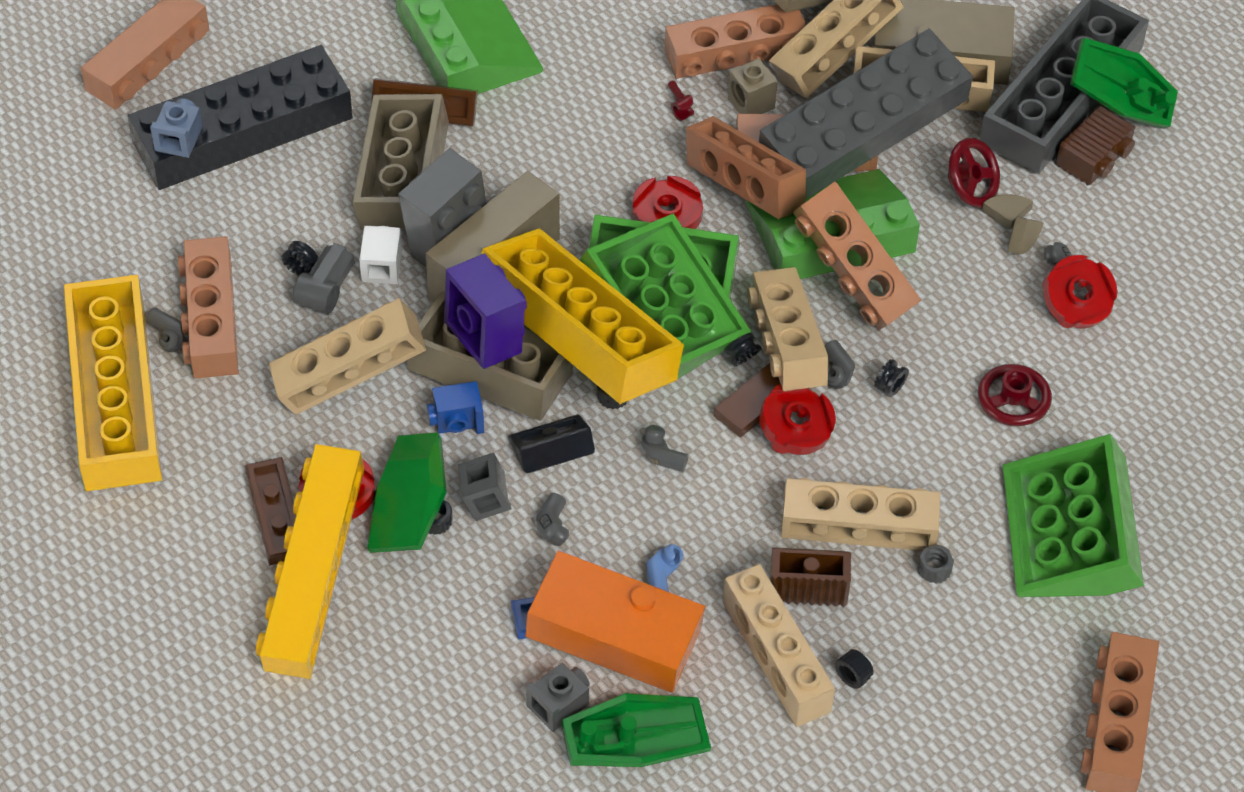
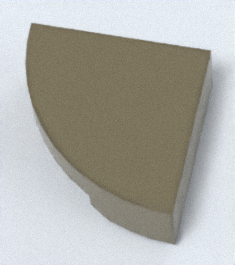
M1003 194L985 201L982 211L1011 229L1016 217L1023 218L1032 210L1033 201L1019 195Z
M1016 217L1008 245V252L1024 254L1029 251L1037 241L1044 222Z

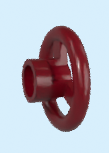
M965 138L959 141L950 154L948 164L949 182L957 196L969 206L983 207L985 201L997 195L1000 186V169L997 159L990 147L977 138ZM969 148L979 151L988 167H982L978 162H975ZM982 179H990L986 193L981 197L973 196L977 183L981 182Z
M1005 364L991 369L983 376L978 386V400L982 409L994 420L1009 426H1025L1039 421L1046 415L1052 403V392L1046 379L1034 369L1019 364ZM1003 376L1001 393L989 397L991 384ZM1033 383L1040 391V402L1030 397ZM1007 404L1021 405L1031 412L1024 415H1011L1000 411L998 408Z

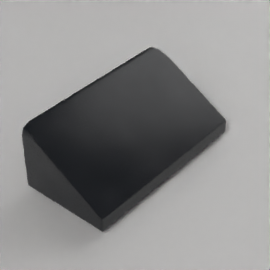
M578 414L509 436L517 459L525 473L535 472L595 452L591 428Z

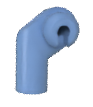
M675 544L667 545L665 548L660 549L646 563L645 571L649 585L669 592L667 578L678 568L679 563L683 560V552L679 546Z

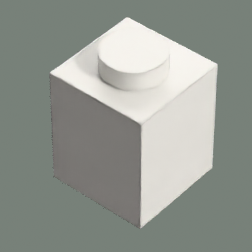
M364 226L359 259L361 281L367 283L398 284L402 256L401 228Z

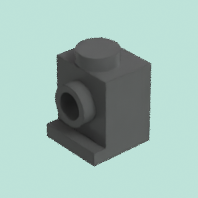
M494 452L458 464L462 499L475 521L512 510L511 503L508 500L505 471Z
M562 662L535 684L531 682L526 686V706L554 732L561 727L562 719L579 713L589 705L588 687L590 682L581 669L574 667L570 670Z

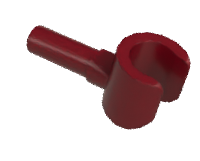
M674 80L670 81L668 87L676 98V101L671 103V110L677 120L683 121L694 115V110L691 108L693 97L691 95L685 96Z

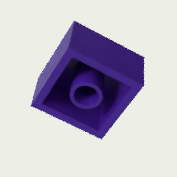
M484 253L446 269L444 323L479 365L486 369L522 353L523 336L525 335L524 312L527 308V303L522 291L513 287L507 280L502 268L494 265Z

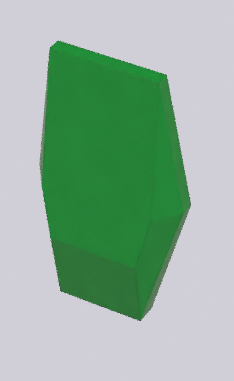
M1085 37L1080 40L1071 85L1121 117L1163 129L1171 126L1178 91L1140 53Z
M438 432L398 435L374 495L367 547L370 553L421 550L447 493L442 438Z
M625 693L564 718L561 724L570 766L645 767L711 751V744L699 697Z

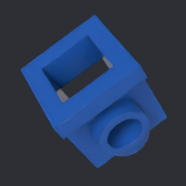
M477 381L432 388L433 403L427 404L430 426L437 425L439 434L447 432L459 433L476 428L477 434L484 433V414Z

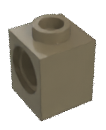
M758 58L730 71L728 100L740 114H764L775 109L778 80Z

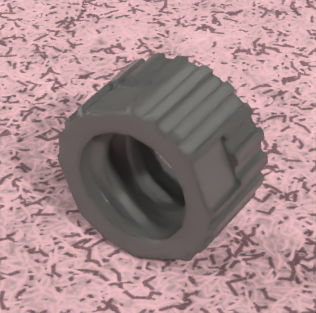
M936 544L925 547L920 553L917 567L918 573L929 583H942L950 577L954 559L950 550L942 545ZM934 559L940 560L944 564V566L940 568H933L929 566L927 563Z

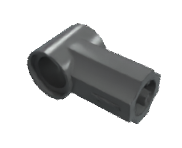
M337 243L326 246L309 274L304 272L299 276L293 290V302L329 315L337 304L340 286L355 264L354 255L345 246Z

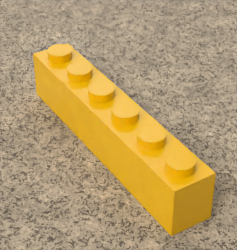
M315 444L312 458L307 457L305 459L302 474L303 480H306L303 492L298 491L296 493L293 512L296 514L294 526H288L284 539V548L288 550L285 561H279L275 572V584H278L275 597H269L266 606L265 618L269 622L266 633L260 632L256 644V656H260L265 672L307 679L312 677L364 472L361 451Z

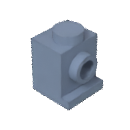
M183 98L178 99L176 102L165 101L157 121L153 122L150 127L155 151L189 158L203 127L200 107H196L192 101ZM169 136L178 137L179 140H178V139H173V138H168V137H169Z

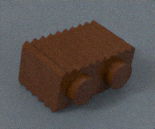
M1099 106L1094 113H1091L1090 117H1087L1060 144L1056 162L1058 168L1062 167L1064 171H1068L1070 175L1073 174L1081 182L1085 181L1086 185H1091L1098 177L1104 179L1113 169L1115 160L1119 157L1126 158L1135 145L1133 140L1135 126L1106 108Z
M772 547L769 579L782 601H785L787 604L793 602L797 605L801 602L803 605L809 603L812 606L817 603L819 606L825 604L827 607L831 604L835 607L840 604L844 608L848 603L851 583V552Z

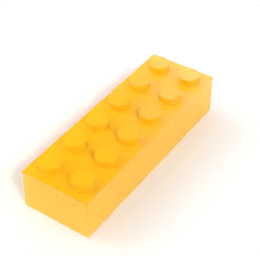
M538 228L482 249V254L485 253L494 265L500 266L507 280L515 289H520L524 294L527 308L524 312V324L619 404L677 381L684 344L543 230Z
M138 274L64 284L78 459L85 491L163 481L144 301Z

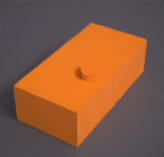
M558 550L527 613L525 637L673 693L701 631L705 606Z

